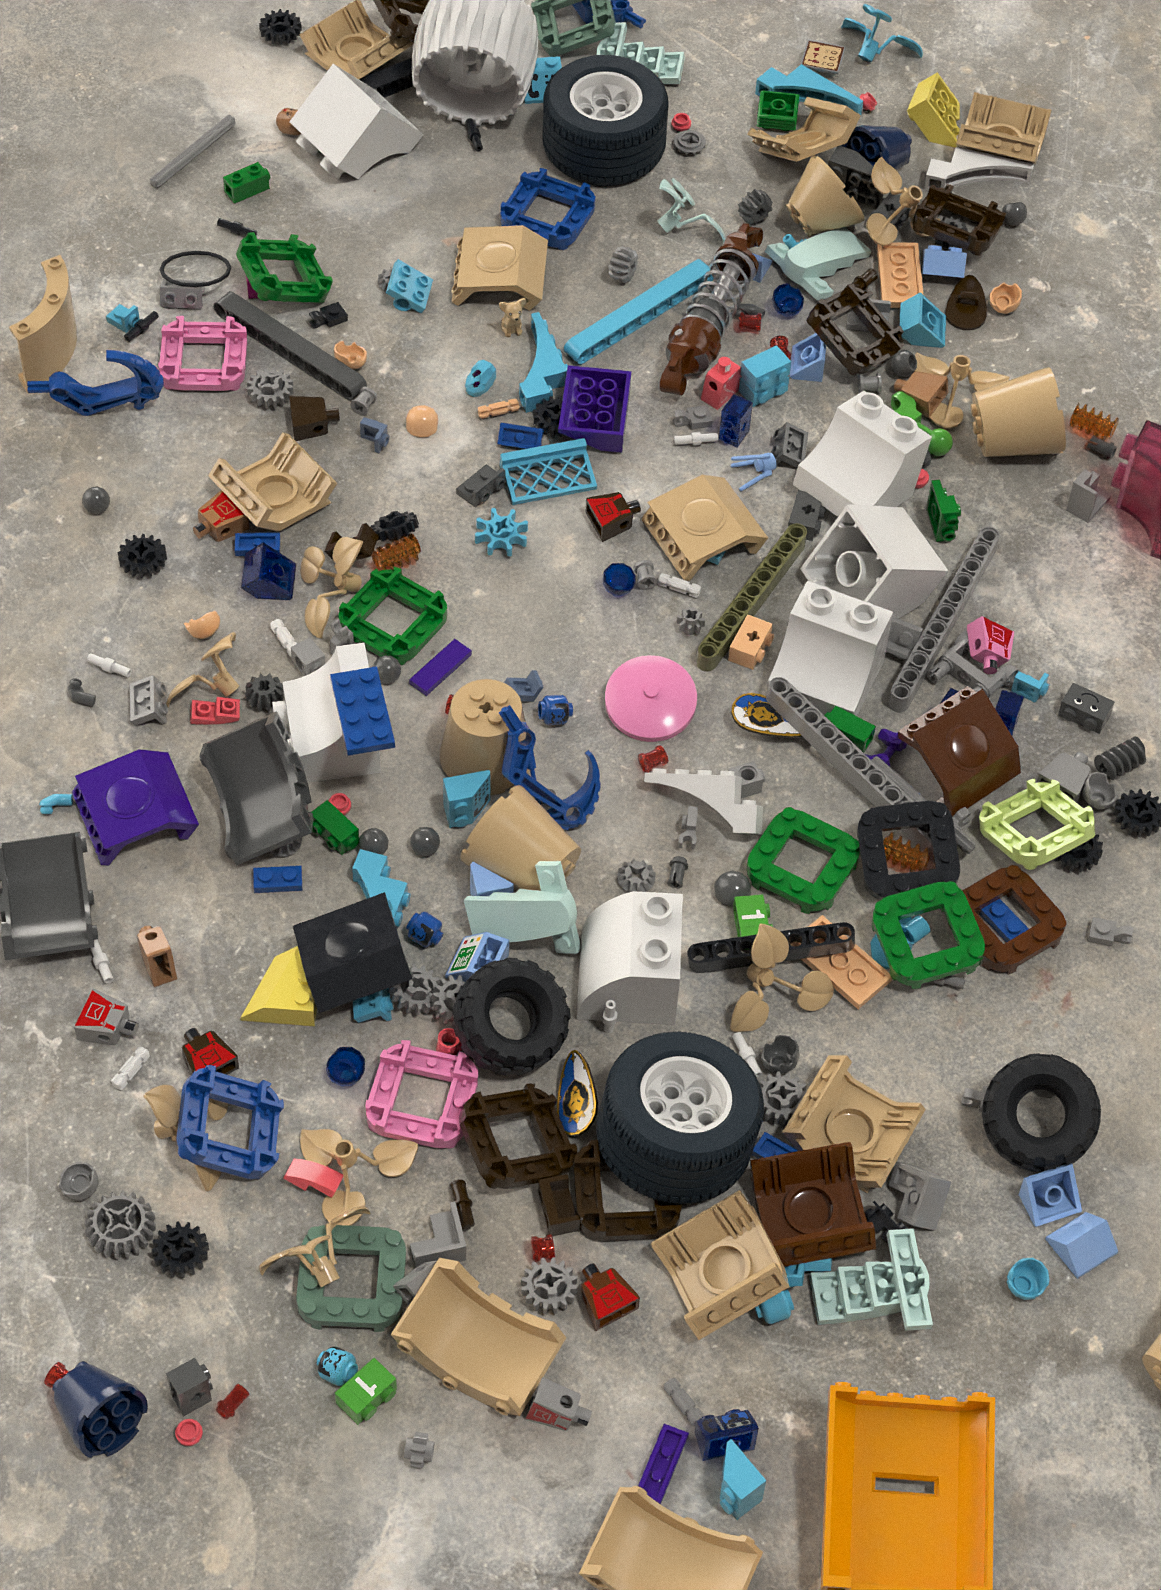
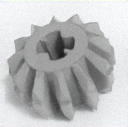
M622 246L615 250L608 266V273L612 279L624 283L631 280L638 264V254L635 250Z

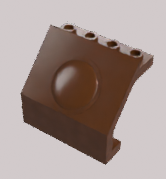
M967 686L898 730V738L916 749L928 765L943 791V797L936 800V802L944 803L952 817L964 807L969 808L1021 773L1019 746L983 689L976 692Z
M851 1142L750 1160L752 1175L750 1178L759 1218L784 1267L876 1249L875 1228L872 1222L867 1223L855 1175L853 1146Z

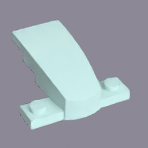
M626 22L616 23L614 34L604 38L597 47V55H615L632 59L655 73L663 84H680L685 61L684 52L665 53L664 46L644 48L643 42L624 43L627 32Z
M846 227L813 236L790 250L783 243L767 245L765 250L781 266L782 271L787 277L801 285L816 300L827 299L834 292L827 282L820 277L833 276L837 269L852 267L854 260L869 258L871 250Z
M539 861L535 865L541 891L519 889L516 893L493 892L490 896H467L464 899L472 935L489 932L509 939V942L552 936L556 953L577 954L581 950L575 923L577 919L576 903L572 894L567 889L561 861Z
M914 1229L888 1230L886 1236L892 1262H865L864 1266L838 1267L837 1271L812 1272L809 1279L817 1324L844 1323L902 1312L905 1331L931 1329L933 1322L927 1297L930 1285L929 1274L922 1259L919 1258Z

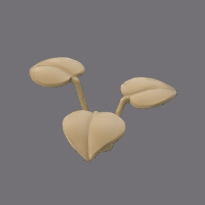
M881 157L872 169L871 178L874 187L881 194L889 192L892 195L901 194V206L888 219L880 213H874L868 218L866 223L871 239L876 244L885 246L891 244L896 239L898 230L890 222L904 208H911L909 217L912 218L910 225L913 229L914 214L917 204L923 197V193L915 185L910 186L908 189L904 187L899 190L902 186L901 176ZM915 232L921 237H929V235Z
M918 352L915 354L917 360L915 372L947 376L951 372L954 379L948 405L940 403L929 418L933 423L943 428L957 427L961 424L964 417L963 411L960 408L952 407L958 381L964 380L968 375L969 384L974 385V390L977 392L1009 381L1010 378L1009 376L987 371L971 373V361L964 355L955 356L948 368L947 364L939 359L927 357Z
M342 537L337 541L333 550V561L336 563L334 568L338 574L321 568L325 556L320 548L311 546L304 552L300 569L303 581L309 584L314 583L320 572L334 577V584L340 589L320 594L317 600L311 599L308 602L305 610V623L309 631L317 638L323 639V631L330 615V604L326 597L338 594L346 595L347 591L357 592L361 587V577L349 572L362 547L363 541Z
M235 632L230 633L217 642L201 658L203 661L211 656L220 672L213 677L215 682L212 683L199 674H193L180 682L171 691L167 698V707H169L174 696L198 680L206 683L213 690L218 688L225 697L229 696L239 687V684L226 670L219 656L220 651L232 648V641L236 639Z
M759 924L758 933L751 949L753 964L747 970V977L754 982L752 986L756 988L757 993L748 991L739 998L732 1014L730 1030L734 1032L754 1031L766 1022L769 1006L766 1002L762 1001L764 994L760 986L766 987L775 981L799 991L798 1005L807 1011H816L826 1006L831 1000L834 991L832 982L828 975L821 971L808 973L802 980V987L775 977L773 971L769 968H774L775 963L786 959L789 944L786 937L779 930L766 924Z
M171 1085L154 1087L143 1095L157 1118L154 1123V1132L160 1139L171 1137L172 1141H177L178 1110L181 1102L179 1093ZM209 1098L208 1115L213 1121L222 1119L227 1113L228 1103ZM194 1164L205 1190L210 1191L222 1172Z
M302 1129L300 1136L301 1150L305 1160L328 1167L332 1160L335 1159L343 1171L345 1192L336 1190L333 1197L326 1196L322 1204V1211L328 1222L349 1209L366 1205L361 1192H350L347 1169L356 1163L358 1156L373 1166L379 1165V1170L384 1176L398 1177L410 1169L418 1151V1144L413 1141L388 1140L376 1146L373 1151L376 1160H373L363 1154L359 1148L354 1149L353 1144L349 1140H343L341 1135L334 1130ZM363 1214L351 1216L342 1220L337 1225L352 1226Z
M365 1206L349 1209L325 1225L327 1235L315 1238L306 1245L292 1247L267 1258L259 1266L261 1275L263 1276L265 1271L281 1257L297 1256L310 1270L312 1276L315 1275L320 1287L336 1281L340 1277L334 1267L337 1261L334 1256L331 1231L344 1219L358 1214H370L369 1209ZM326 1240L328 1241L329 1260L326 1255L319 1258L314 1249L316 1245ZM302 1254H312L315 1260L312 1262L313 1266Z

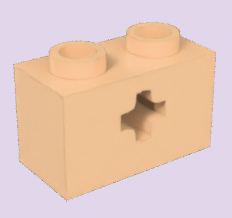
M747 614L730 645L728 661L753 670L757 662H762L765 655V647H770L773 641L774 634L771 633L772 623Z

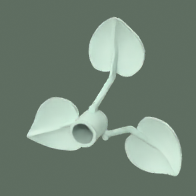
M663 179L659 189L671 194L675 199V203L668 212L657 220L661 227L668 233L675 226L679 229L683 225L704 219L717 229L724 244L726 236L722 228L709 215L701 214L683 222L679 221L682 217L677 210L681 206L685 207L684 202L686 200L692 206L695 205V202L677 180L671 179L673 182L672 186L666 179ZM675 189H677L683 194L682 199L679 196V194L675 191Z

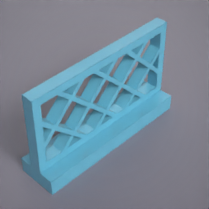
M585 438L500 454V468L505 469V480L512 505L596 490L597 483L586 450ZM583 457L584 464L581 468L571 463L573 459ZM559 462L565 466L559 472L550 467L552 463ZM539 466L543 471L538 476L529 471L531 467ZM568 467L578 472L574 479L564 475ZM518 470L522 475L517 480L509 475V471ZM547 471L557 476L553 483L543 479ZM582 474L589 478L590 484L583 485L577 482ZM526 475L536 480L532 487L522 483ZM560 478L570 483L567 488L563 489L556 486ZM539 482L549 487L546 492L540 493L535 490ZM518 486L528 491L525 496H515L514 491Z

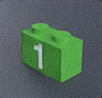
M763 894L734 898L733 913L738 937L757 935L759 924L773 927V924L768 923L770 907L768 903L765 904Z
M373 1358L335 1392L336 1404L359 1425L363 1420H369L376 1413L379 1405L383 1402H389L395 1396L397 1390L396 1378L380 1362Z

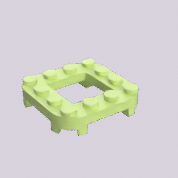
M1035 778L1026 781L1027 789L996 805L989 801L982 805L983 810L979 816L982 835L1027 870H1033L1038 865L1055 859L1095 836L1092 808L1090 806L1082 808L1060 790V783L1053 779L1051 783H1036ZM1042 807L1065 826L1036 840L1032 836L1026 839L1009 824Z

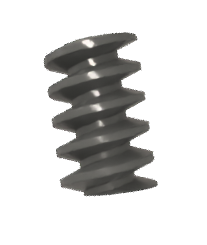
M1134 736L1124 743L1112 747L1109 751L1097 755L1094 759L1095 767L1099 773H1105L1107 778L1114 780L1117 776L1124 775V772H1130L1131 768L1136 769L1139 767V764L1143 765L1146 763L1145 747L1142 741Z

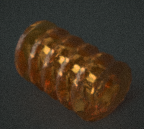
M1078 403L1071 416L1070 427L1074 428L1078 424V431H1083L1085 428V433L1088 435L1093 432V436L1097 438L1101 435L1102 440L1106 441L1108 438L1110 440L1116 430L1119 418L1117 417L1112 422L1111 414L1103 418L1102 410L1095 415V407L1088 412V404L1079 408L1080 403Z
M410 533L408 537H401L400 541L394 540L392 544L386 543L384 548L381 546L377 547L376 551L373 550L371 557L378 570H387L386 567L393 570L394 564L402 568L403 560L407 565H410V557L417 562L421 548L414 534Z
M894 832L885 837L883 842L886 862L892 858L894 866L901 861V869L903 870L909 865L910 872H915L917 869L918 871L926 870L930 860V855H928L929 847H926L921 852L920 843H917L912 848L911 840L909 839L903 844V836L901 835L897 840H893Z

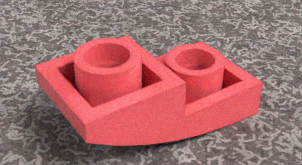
M217 697L215 702L192 700L190 724L211 725L239 721L240 699Z
M295 1158L284 1176L285 1180L304 1191L310 1185L331 1198L343 1178V1174L327 1166Z

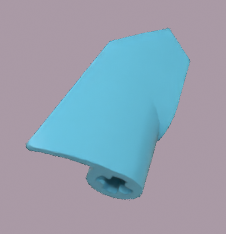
M919 915L913 919L909 917L899 920L910 949H912L915 943L930 933L929 924ZM875 934L870 942L871 956L884 969H889L890 967Z

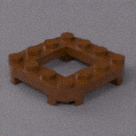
M1010 865L1009 867L998 869L962 890L985 942L982 966L986 970L990 971V969L1007 972V975L1016 972L1019 965L1049 947L1055 949L1060 944L1067 924L1064 915L1034 880L1018 866ZM1007 895L1008 898L1013 896L1034 919L1037 925L1003 944L976 912Z

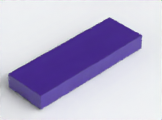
M454 638L409 679V684L427 696L472 655V650Z
M665 1423L638 1485L646 1490L647 1495L659 1504L663 1501L689 1437L688 1432Z

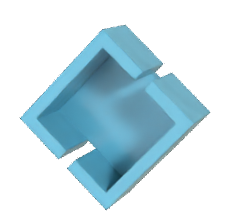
M774 346L742 361L740 372L742 377H740L739 392L752 407L765 403L775 396L784 394L788 391L791 361L778 346Z

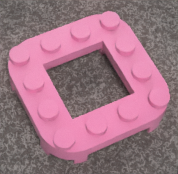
M177 316L176 321L169 323L167 326L163 325L158 367L164 379L165 389L236 391L240 388V384L245 378L248 342L245 326L243 327L240 323L235 322L234 317L226 316V322H185L184 316ZM184 343L225 344L222 369H182Z
M401 1040V1044L391 1046L387 1050L384 1049L380 1055V1064L369 1099L366 1100L365 1105L369 1129L388 1138L409 1140L433 1148H454L463 1137L459 1124L460 1112L478 1088V1069L463 1052L459 1051L458 1056L411 1046V1041ZM404 1072L452 1082L439 1121L393 1111Z

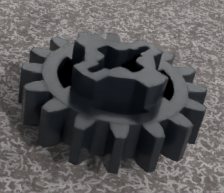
M279 9L276 13L272 10L270 15L265 13V18L260 19L259 29L261 37H265V41L272 40V44H275L276 41L280 45L283 44V41L289 44L290 39L297 40L296 36H300L299 34L302 31L300 17H296V13L289 14V10L282 12Z
M550 396L549 401L543 398L542 404L537 403L536 409H533V424L537 425V428L544 429L543 435L549 432L551 437H554L555 434L563 437V434L558 432L563 401L561 396H558L557 399Z
M393 511L386 516L380 517L379 521H375L371 525V528L379 536L378 540H381V542L386 540L396 542L403 537L409 536L410 532H415V529L419 528V522L414 512L408 513L406 511L400 513Z
M142 534L141 538L133 535L132 541L125 539L126 545H120V551L118 552L119 565L124 568L125 573L131 571L132 577L136 574H140V578H143L144 574H148L151 577L153 571L159 573L160 567H165V560H167L165 544H161V539L154 541L153 535L149 536V538H145V534Z
M1139 789L1136 794L1133 790H1130L1128 795L1123 793L1121 798L1116 801L1113 815L1116 816L1115 822L1122 823L1121 830L1129 829V835L1137 832L1138 837H1141L1142 833L1149 837L1152 831L1157 833L1159 827H1161V803H1158L1159 797H1150V791L1147 794H1143L1142 789Z
M1096 834L1094 838L1056 857L1054 861H1061L1062 868L1066 865L1070 866L1069 870L1071 872L1074 868H1078L1080 873L1084 867L1091 870L1092 865L1097 866L1099 859H1101L1103 842L1098 841L1099 834Z
M179 1221L176 1222L175 1228H172L169 1224L166 1225L167 1232L164 1233L159 1230V1239H153V1246L155 1248L151 1250L152 1256L155 1257V1265L160 1266L163 1274L170 1270L172 1278L176 1273H180L181 1278H185V1272L187 1271L194 1275V1268L202 1269V1260H208V1252L206 1251H209V1243L206 1242V1234H200L199 1226L191 1229L190 1222H187L185 1227H181ZM190 1239H193L198 1247L195 1246V1243L190 1242ZM163 1253H166V1256L171 1257V1260L169 1261Z

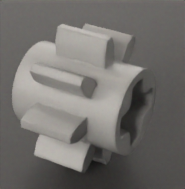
M694 607L682 609V614L677 616V624H680L679 631H683L689 636L696 633L699 634L700 627L705 626V619L702 618L703 612L698 611Z
M415 1432L414 1438H407L404 1458L410 1459V1466L423 1468L425 1461L432 1462L435 1442L428 1441L427 1433Z

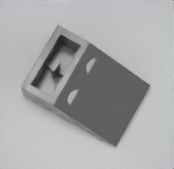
M837 146L829 159L828 166L846 186L843 188L844 192L850 198L853 196L857 202L878 208L884 194H881L872 183L871 174L873 166L857 151Z

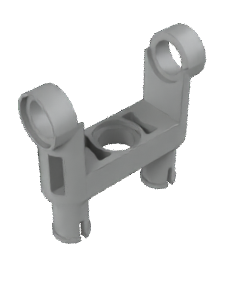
M963 631L955 640L954 646L940 656L939 663L927 671V677L933 683L939 682L943 676L949 673L976 692L983 689L989 698L1003 685L1009 686L1014 681L1019 670L1010 664L1002 667L991 678L962 657L969 647L968 633Z

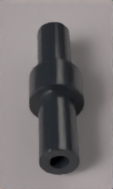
M468 118L466 125L469 139L473 142L475 150L481 151L483 149L480 140L481 134L479 129L476 128L473 119Z
M219 218L217 221V226L226 228L231 233L247 236V233L254 232L257 235V230L245 227L243 223L231 222Z
M153 311L144 319L138 320L134 327L124 335V338L130 342L137 335L143 334L149 329V325L159 318L158 313Z

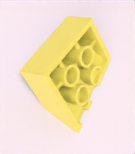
M937 72L918 83L907 112L909 118L915 121L929 142L956 148V136L960 131L956 121L960 120V103Z
M298 946L274 957L240 1018L241 1021L315 1026L317 1007L305 977Z

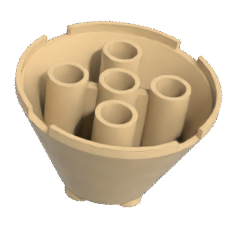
M815 155L811 157L788 204L785 205L791 213L790 216L797 225L800 223L805 234L811 237L815 234L859 224L865 220L858 203L853 196L850 198L844 192L843 188L846 186L835 172L820 157Z

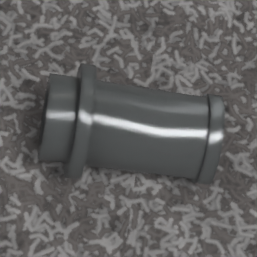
M1092 436L1090 441L1097 445L1088 443L1087 447L1103 454L1104 458H1112L1117 450L1113 442L1108 443L1096 436Z
M675 856L670 861L671 871L667 884L675 888L677 883V888H681L683 886L685 870L688 869V863L686 858Z

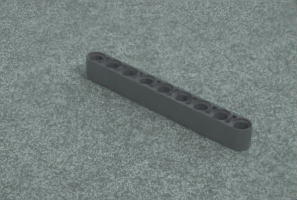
M229 291L213 304L215 312L221 318L226 320V316L234 317L235 322L246 327L247 335L345 399L352 400L359 394L362 387H367V383L362 375L234 292Z

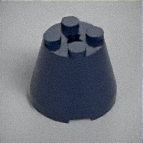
M861 125L854 128L847 143L841 146L857 151L873 167L877 160L883 157L897 171L909 163L912 139L909 134H905L898 127Z
M86 1361L78 1363L63 1378L58 1379L52 1387L54 1403L74 1444L88 1458L105 1454L108 1457L124 1448L139 1432L137 1425L142 1415L147 1413L148 1410L147 1399L136 1386L94 1365L88 1364Z

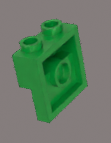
M940 479L931 480L926 506L927 514L936 542H949L956 537L955 531H958V517L961 516L960 504L956 503L954 495L947 496L946 488L942 487Z

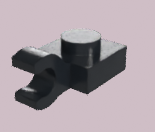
M339 302L321 307L320 312L313 311L309 313L312 318L309 323L314 329L324 324H327L330 328L348 321V314Z

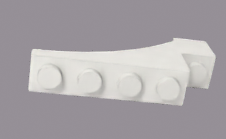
M956 147L951 163L931 159L926 174L924 190L929 191L932 185H935L936 188H945L946 184L957 187L981 181L1002 180L1030 184L1034 164Z
M653 768L652 773H645L644 782L676 787L705 801L733 827V833L762 835L763 806L756 805L754 800H742V804H740L742 777L734 776V771H720V775H712L710 770H698V774H689V770L675 769L674 774L666 773L667 769Z

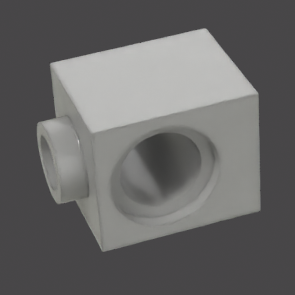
M310 637L291 647L292 662L304 676L315 672L325 665L324 653Z
M755 761L728 769V771L735 772L734 776L742 777L741 798L762 792L765 776L762 769H758Z

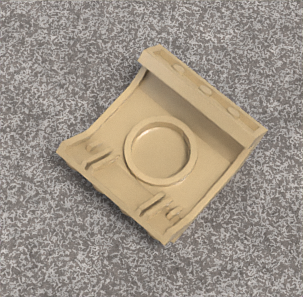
M360 0L352 1L299 34L308 50L304 54L327 71L332 64H335L357 79L364 77L414 45V42L403 37L395 38L373 24Z
M974 92L967 121L965 124H961L956 143L957 147L1036 165L1052 110Z
M807 97L803 104L812 110L801 128L784 135H777L776 138L754 128H750L747 135L753 138L752 142L760 146L759 152L797 162L847 143L861 115L848 106Z
M523 225L464 228L463 237L457 244L456 270L453 275L454 285L451 290L453 293L452 303L459 306L472 293L477 291H514L526 299L524 308L530 311L542 300L548 240Z
M283 432L271 452L265 458L239 471H236L225 459L219 458L208 475L256 527L274 531H281L332 503L328 498L337 485V482L289 434Z
M702 474L648 501L647 503L650 508L641 518L676 570L686 581H690L709 558L740 543H743L750 553L757 554L768 539V536L727 480L717 476Z
M828 1055L783 1130V1134L798 1151L851 1142L858 1188L868 1193L871 1187L881 1188L926 1109L921 1103L896 1102L851 1076L848 1068L852 1061L847 1055Z
M740 1190L651 1242L653 1250L672 1276L689 1313L684 1315V1318L698 1340L790 1287L786 1270L753 1205L749 1204Z

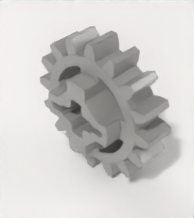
M275 367L271 371L264 368L262 373L257 370L256 376L250 375V381H247L248 396L251 397V402L257 401V406L265 404V408H268L269 405L277 408L278 403L285 405L284 400L290 401L289 396L294 394L293 379H290L289 373L284 375L283 369L277 372Z
M412 963L411 970L414 978L390 987L388 993L393 994L392 1002H399L397 1008L406 1007V1013L409 1014L411 1010H415L416 1015H419L420 1011L423 1010L427 1014L434 1002L430 1001V997L433 994L432 990L436 984L438 985L440 978H433V970L426 972L425 965L418 969L415 963Z
M452 975L447 980L442 978L432 990L433 994L430 997V1001L434 1002L431 1010H438L435 1017H443V1024L445 1025L449 1021L452 1022V1027L455 1024L453 1015L454 1004L460 989L465 983L462 981L461 975L456 980H454Z
M777 1072L775 1078L768 1074L766 1081L760 1080L759 1084L763 1093L766 1121L772 1117L774 1118V1124L777 1125L779 1120H783L784 1125H787L788 1119H791L807 1092L805 1091V1083L798 1084V1076L791 1079L789 1072H787L785 1077H782L781 1073Z
M552 1257L550 1263H547L545 1258H541L540 1265L533 1261L532 1270L526 1268L524 1270L525 1277L521 1278V1286H523L521 1294L526 1296L525 1303L531 1304L533 1302L534 1311L538 1310L539 1307L543 1308V1314H546L548 1309H552L553 1313L557 1314L558 1307L566 1310L567 1302H574L573 1294H577L578 1286H576L577 1276H572L573 1268L565 1269V1261L556 1264L554 1257Z

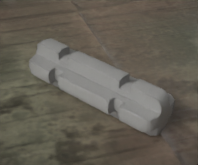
M669 1379L664 1384V1390L669 1396L672 1395V1400L681 1412L688 1416L687 1420L692 1426L701 1423L704 1420V1414L699 1408L695 1407L696 1404L684 1388H680L681 1384L677 1379Z

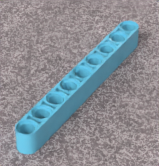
M701 259L693 261L570 338L564 346V352L578 364H584L698 292V286L704 282V275L709 271V266ZM712 274L708 276L707 281H713Z

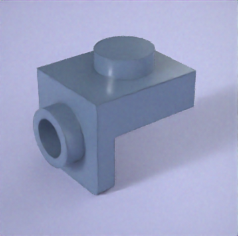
M363 417L360 422L361 438L373 441L375 452L380 453L382 448L386 447L389 442L390 436L387 432V425Z
M532 670L527 678L507 677L504 681L505 684L517 692L521 701L534 702L543 689V683L537 670Z

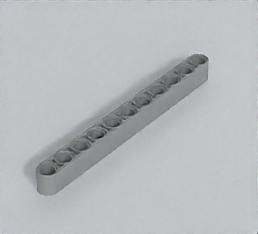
M984 527L979 532L894 682L888 703L890 709L894 712H904L909 708L927 676V671L932 667L993 558L1000 536L999 531L994 527Z
M775 677L770 681L766 695L767 702L875 807L914 802L788 680L782 677ZM928 826L900 830L934 862Z

